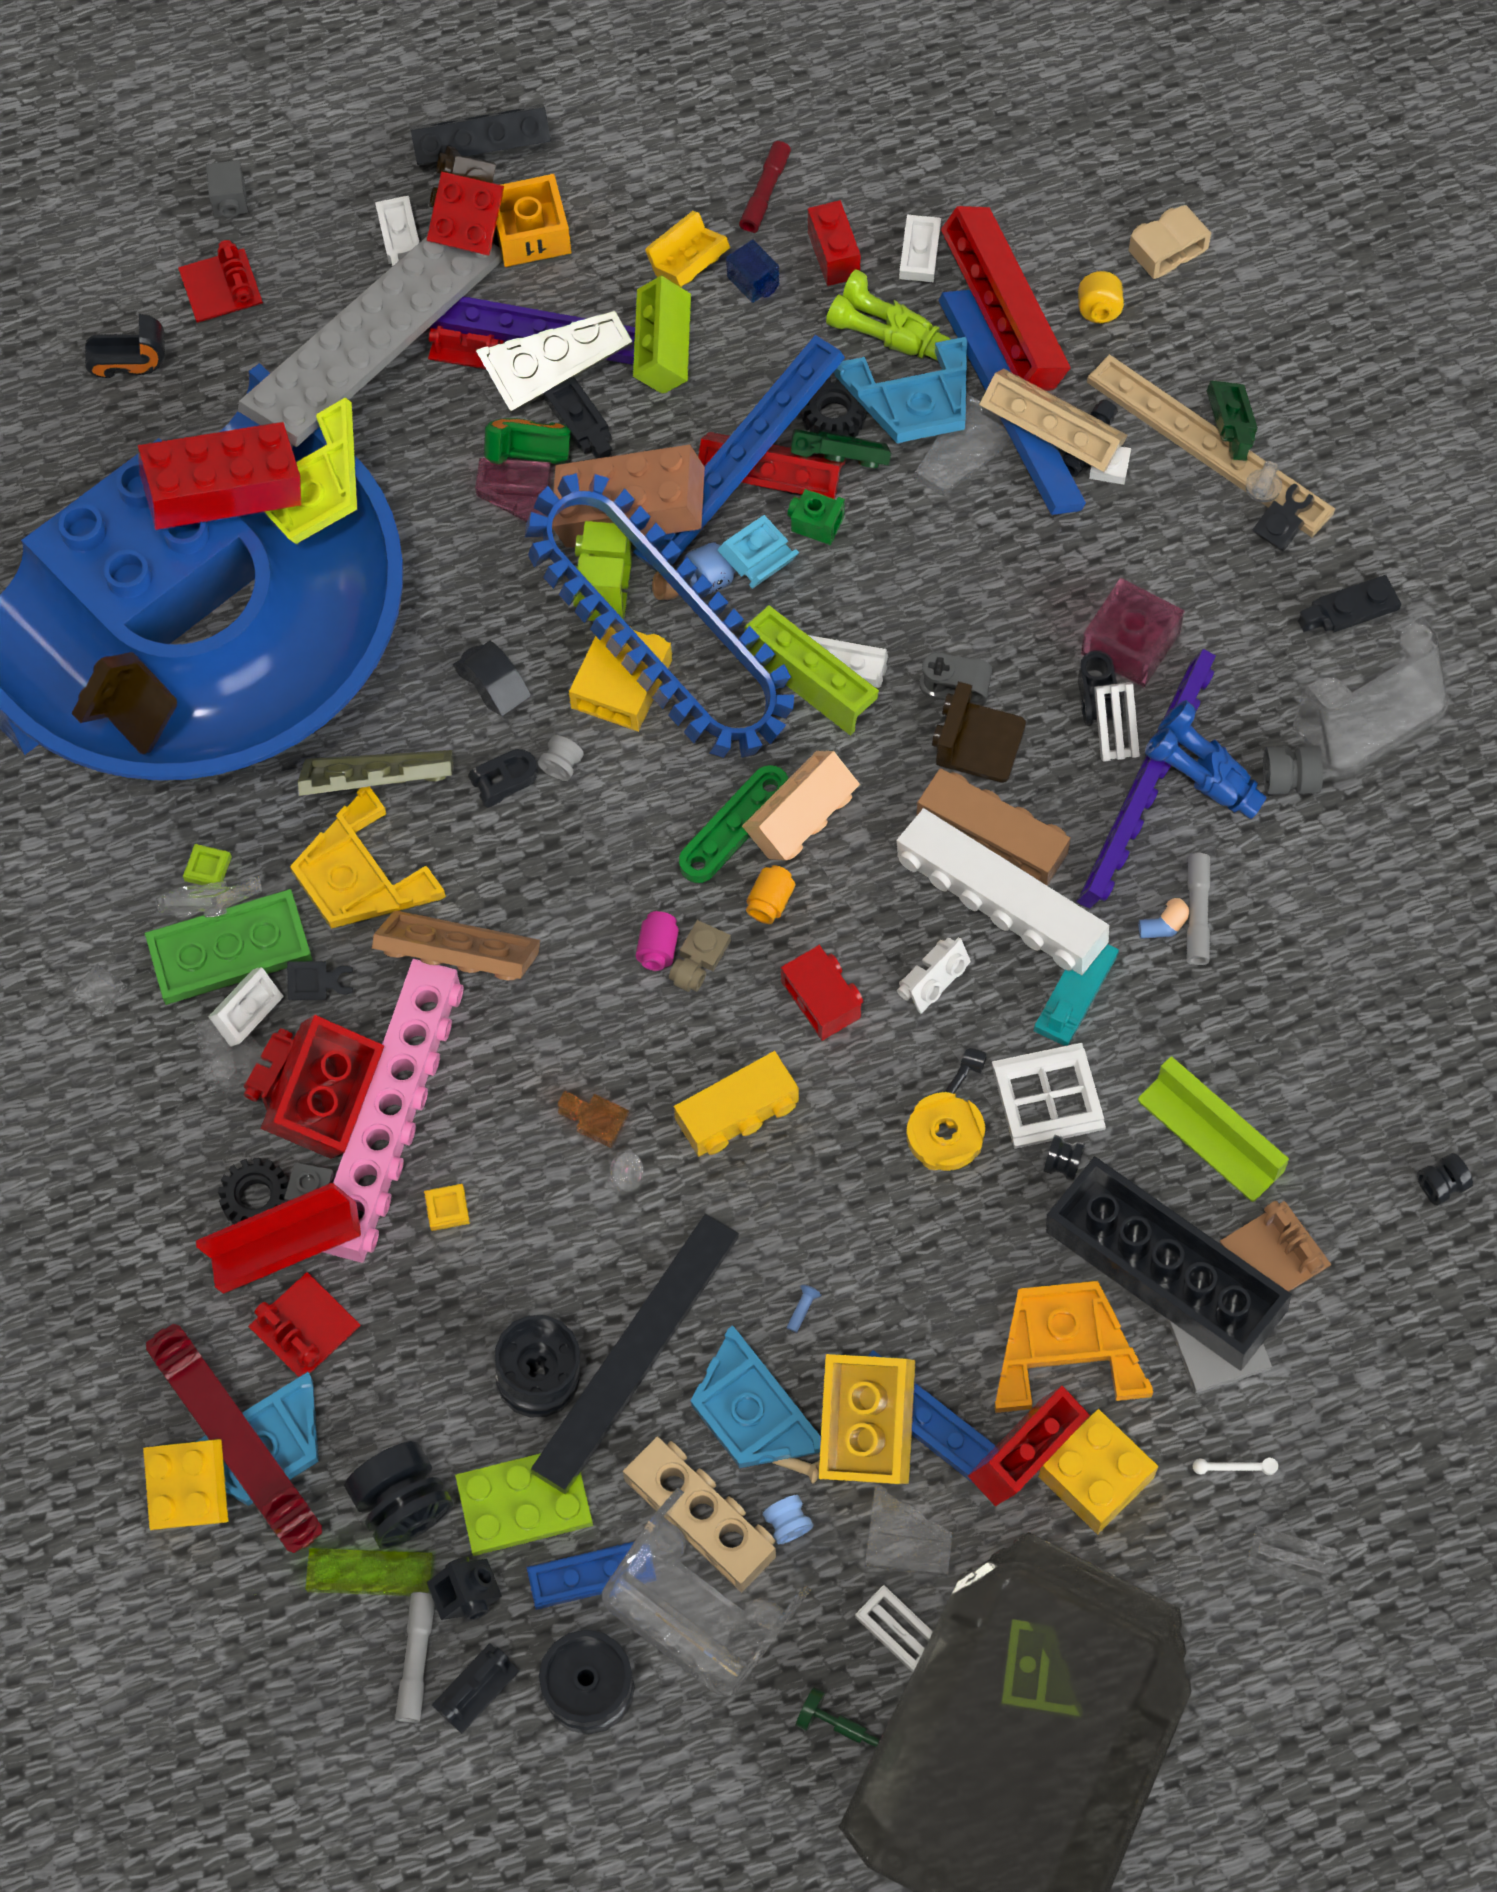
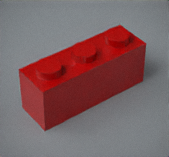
M1063 1385L1040 1399L968 1474V1477L996 1507L1017 1494L1090 1415Z

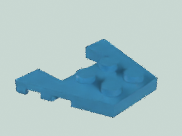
M966 337L935 343V355L942 369L940 371L875 383L865 357L842 361L834 371L835 377L896 443L965 429Z

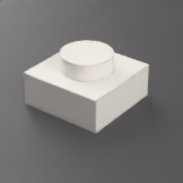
M1120 446L1105 472L1091 466L1089 479L1125 484L1131 448Z

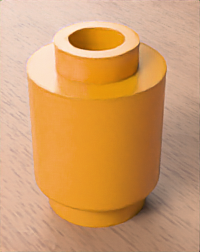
M773 865L771 868H762L746 900L748 904L746 912L748 915L765 924H772L775 918L781 916L796 886L791 878L792 874L788 870Z

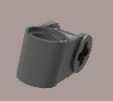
M942 652L929 654L924 659L920 689L927 697L945 700L948 693L954 695L959 681L973 685L971 703L980 706L986 703L992 675V666L988 662L978 658H964ZM938 662H941V669L937 668ZM934 683H937L936 690L933 689Z

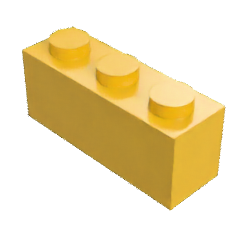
M773 1051L675 1105V1120L698 1157L707 1152L709 1155H713L722 1151L729 1144L728 1140L737 1135L748 1136L756 1132L762 1126V1122L773 1115L782 1117L790 1113L796 1107L795 1103L799 1102V1087L777 1053Z

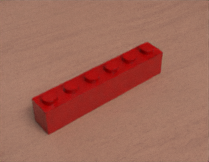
M957 206L941 228V231L1011 372L1045 391L1054 390L1071 367L990 207Z

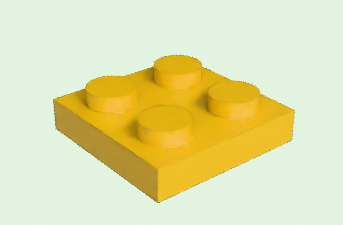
M221 1439L143 1448L150 1530L228 1522Z

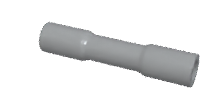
M1194 853L1188 856L1189 927L1187 929L1186 961L1194 965H1206L1210 961L1208 892L1210 890L1211 858L1204 853Z
M411 1593L407 1621L408 1638L403 1676L399 1683L395 1720L401 1722L418 1723L421 1718L425 1661L435 1607L433 1598L429 1593Z

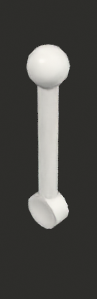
M1199 1458L1193 1462L1192 1467L1200 1475L1205 1474L1207 1471H1263L1266 1475H1273L1278 1469V1462L1273 1458H1266L1262 1463L1207 1462L1205 1459Z

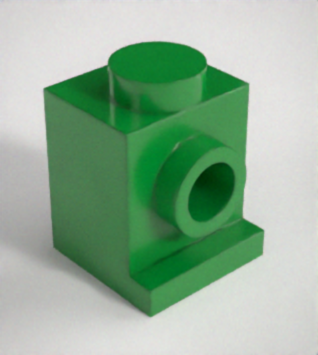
M805 489L801 498L794 496L789 505L787 516L791 517V531L831 545L844 519L845 499L838 497L835 500Z

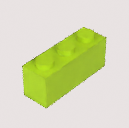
M662 275L637 289L633 377L660 393H667L688 381L691 293Z

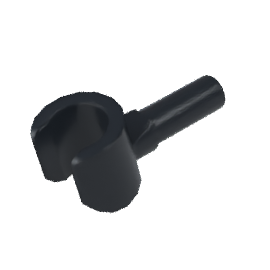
M974 1048L967 1049L957 1074L944 1092L955 1094L967 1077L969 1070L981 1074L986 1062V1052Z

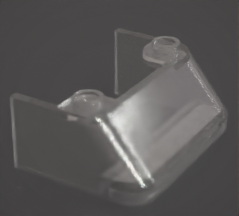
M677 1487L648 1521L602 1591V1600L609 1612L707 1688L718 1695L730 1696L738 1691L812 1589L804 1585L786 1610L766 1598L753 1600L745 1611L735 1605L678 1561L685 1551L686 1541L682 1532L667 1520V1517L684 1494Z

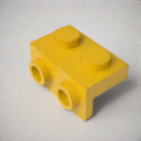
M692 211L647 246L645 252L657 277L662 275L679 287H682L691 282L708 265L715 263L731 247L726 236L705 228L700 214Z

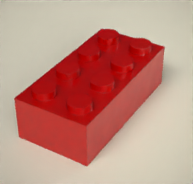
M284 422L138 445L140 476L155 530L301 505L300 473Z

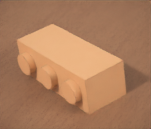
M816 751L742 827L767 858L772 860H790L803 849L802 843L810 835L818 833L827 825V818L835 810L844 807L852 799L851 793L860 784L834 751Z

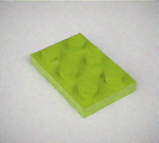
M540 1454L456 1474V1482L473 1556L593 1526L581 1472L566 1494L531 1474V1468Z

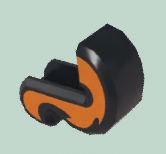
M139 313V334H94L85 343V367L88 372L96 377L111 378L115 376V370H120L130 375L150 374L163 365L165 358L164 328L157 319L147 314Z

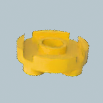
M941 1092L929 1095L919 1101L910 1115L906 1131L908 1146L913 1155L930 1170L951 1171L960 1169L971 1163L981 1152L985 1136L983 1116L975 1104L969 1100L966 1102L961 1098H957L956 1094ZM940 1124H946L948 1128H955L957 1131L948 1140L936 1135L939 1132Z

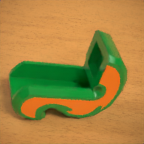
M517 418L496 419L485 426L484 457L487 461L499 465L506 461L508 457L552 464L564 463L569 459L571 430L564 424L554 422L540 424L531 420Z

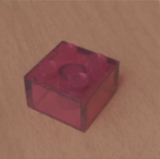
M1120 578L1085 630L1081 654L1086 655L1094 650L1107 653L1113 661L1116 673L1145 687L1179 636L1185 611Z

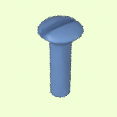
M808 1285L800 1286L803 1293L786 1327L795 1333L798 1332L813 1299L821 1297L818 1290Z

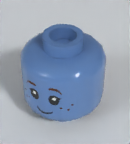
M715 542L708 543L686 554L684 560L688 557L697 567L692 578L686 581L691 588L702 574L713 585L708 594L727 587L732 583L736 570L717 551L721 545Z

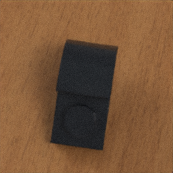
M492 641L469 648L462 654L460 660L452 664L461 678L475 685L487 708L501 716L531 696L513 663Z

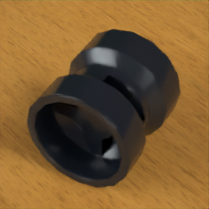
M1455 1153L1443 1157L1439 1165L1435 1167L1429 1165L1417 1172L1420 1187L1430 1202L1436 1206L1448 1201L1450 1194L1454 1192L1462 1193L1473 1186L1472 1176L1468 1167Z

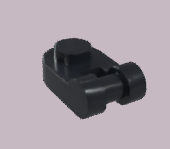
M515 749L475 767L469 772L468 778L474 787L479 788L481 792L479 797L483 805L489 808L500 803L505 797L531 785L537 778L538 768L535 757L530 752L523 749ZM500 774L503 780L493 784L491 779Z

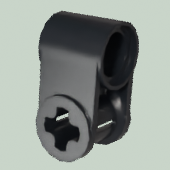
M1094 650L1088 652L1083 656L1080 663L1078 686L1085 725H1090L1093 720H1097L1094 687L1117 684L1113 661L1107 653ZM1097 670L1103 675L1095 677L1090 675L1088 671ZM1119 692L1121 719L1123 720V701L1121 692ZM1107 693L1104 696L1106 717L1108 719L1113 718L1111 694Z

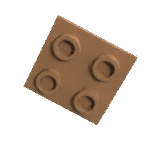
M1278 1201L1270 1203L1264 1209L1266 1213L1220 1240L1221 1245L1288 1292L1331 1266L1329 1260L1285 1201L1280 1204Z

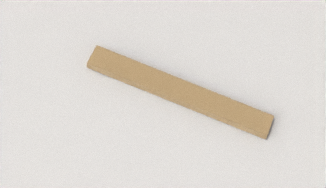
M1110 354L1088 376L1087 383L1268 508L1274 500L1283 506L1286 502V491L1294 483L1300 488L1294 496V501L1303 502L1309 494L1313 495L1315 499L1313 506L1305 512H1300L1298 515L1305 523L1300 530L1310 537H1313L1333 516L1334 507L1249 450L1246 461L1233 460L1229 452V442L1221 439L1218 428Z

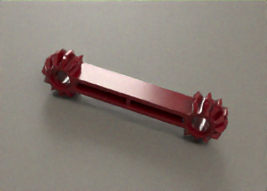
M172 1324L153 1334L154 1337L146 1342L147 1352L209 1440H222L224 1462L286 1550L295 1553L302 1548L308 1547L314 1542V1539L322 1534V1525L184 1330L179 1325Z

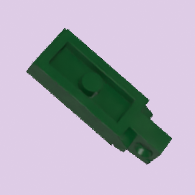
M1211 380L1206 391L1221 439L1229 442V452L1233 460L1246 461L1248 452L1254 444L1258 427L1245 385Z
M794 429L790 444L791 453L806 458L814 453H823V457L831 461L844 462L845 458L858 460L859 465L869 468H879V464L889 465L892 454L886 443L821 431L815 433Z

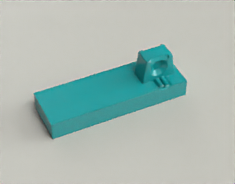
M1107 944L1082 976L1072 969L1070 971L1065 970L1035 1023L1033 1031L1063 1046L1070 1045L1119 954V949Z

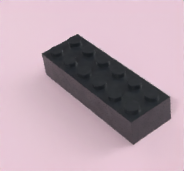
M1095 1156L1047 1213L1046 1233L1240 1371L1288 1312L1292 1296L1290 1292Z

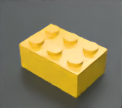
M826 1354L819 1479L909 1484L915 1360Z

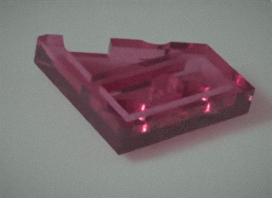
M479 458L475 486L476 495L526 522L531 512L545 516V514L533 507L539 494L549 486L550 462L506 460L499 465L487 461L486 458Z

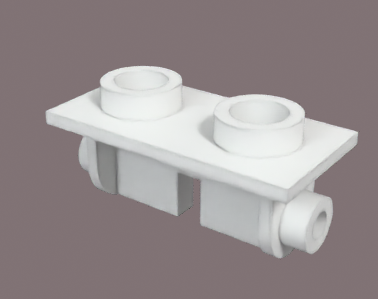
M958 937L955 941L951 938H947L945 941L939 940L937 945L922 959L923 964L929 967L927 971L916 965L899 982L900 987L897 989V993L906 1001L912 997L920 1014L931 1003L938 1000L941 993L956 977L965 971L971 962L961 938Z

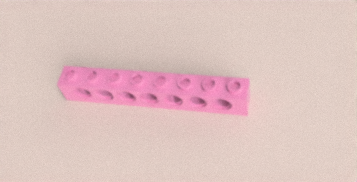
M413 959L382 1044L384 1045L383 1052L333 1182L356 1202L357 1210L364 1212L363 1217L359 1220L361 1236L328 1249L323 1253L363 1263L367 1252L372 1253L376 1247L379 1230L375 1228L379 1216H386L391 1203V1194L388 1193L392 1180L398 1181L404 1163L403 1158H400L404 1144L410 1145L412 1143L416 1129V1123L412 1121L416 1110H423L428 1095V1088H425L428 1075L434 1076L437 1071L440 1054L436 1052L440 1041H446L449 1037L452 1025L449 1015L452 1006L458 1007L462 999L464 987L459 982L456 969L440 965H429ZM434 1002L437 1004L430 1011L420 1010V1007L425 1003ZM415 1036L425 1038L419 1045L408 1044V1041ZM409 1070L414 1072L406 1080L395 1078L401 1071ZM388 1106H401L400 1111L394 1115L383 1113ZM378 1140L389 1141L387 1147L382 1150L371 1149L373 1143ZM366 1175L377 1177L375 1182L369 1186L358 1184L360 1179Z

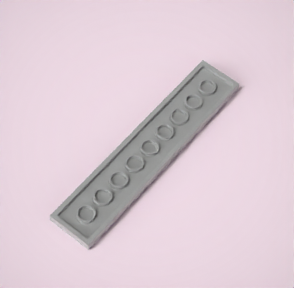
M427 237L424 238L239 400L238 412L259 425L284 422L290 444L297 447L319 427L316 418L317 413L343 398L349 400L499 265L503 261L500 247L492 243L490 254L483 255L426 241Z

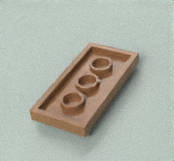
M394 910L374 933L372 949L382 950L385 955L390 957L411 956L420 958L421 962L429 965L445 963L455 965L463 972L476 973L484 971L494 973L495 977L502 980H515L523 977L538 956L540 940Z

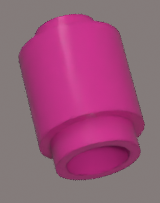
M660 911L651 912L641 924L635 957L646 969L659 971L673 963L679 928L676 925V918L671 914Z

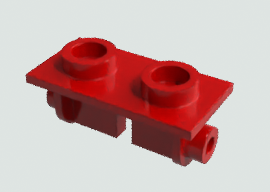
M438 326L437 329L431 328L429 333V342H432L428 360L486 369L476 350L502 344L504 340L494 339L492 334L488 336L472 333L463 334L460 331L443 329V326Z
M282 1028L279 1029L278 1033L271 1035L260 1056L262 1060L271 1063V1067L267 1068L256 1063L244 1084L246 1090L243 1095L254 1102H257L259 1097L262 1098L266 1110H268L295 1037L292 1039V1033Z

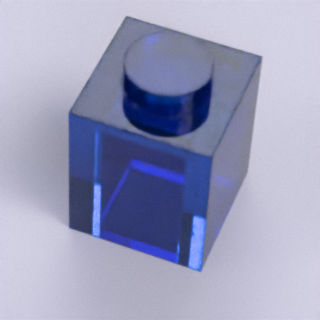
M754 239L726 257L727 277L752 303L761 297H769L776 291L779 286V265Z

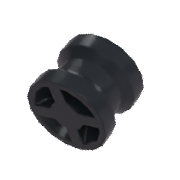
M1054 1135L1043 1172L1050 1174L1060 1172L1064 1174L1066 1179L1074 1181L1085 1144L1080 1142L1074 1144L1067 1143L1063 1137Z

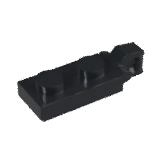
M575 377L543 393L546 403L560 423L566 425L571 430L570 437L584 454L591 450L596 459L612 457V447L608 443V441L612 440V436L609 432L608 424Z
M1383 575L1314 600L1311 607L1300 611L1298 622L1303 632L1323 626L1325 631L1332 630L1334 633L1400 610L1401 602L1387 575Z

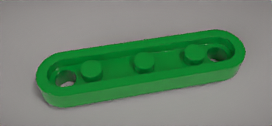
M773 765L759 768L688 843L679 856L680 872L685 879L694 883H703L710 880L750 836L742 825L788 780V776L783 769ZM771 784L776 786L777 789L773 792H768L764 790V787ZM695 862H702L705 864V866L699 870L694 869L692 867L693 863Z

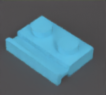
M765 515L724 541L717 550L741 577L746 575L751 580L749 585L752 589L789 564L799 554L796 549L792 551L786 545L788 540Z

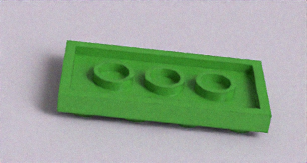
M291 889L145 933L165 1005L240 983L256 968L262 967L269 974L286 969L287 961L313 960Z

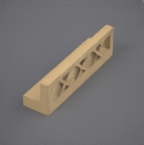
M1002 369L994 374L979 404L1103 472L1107 470L1117 449L1123 445L1128 436L1006 369Z

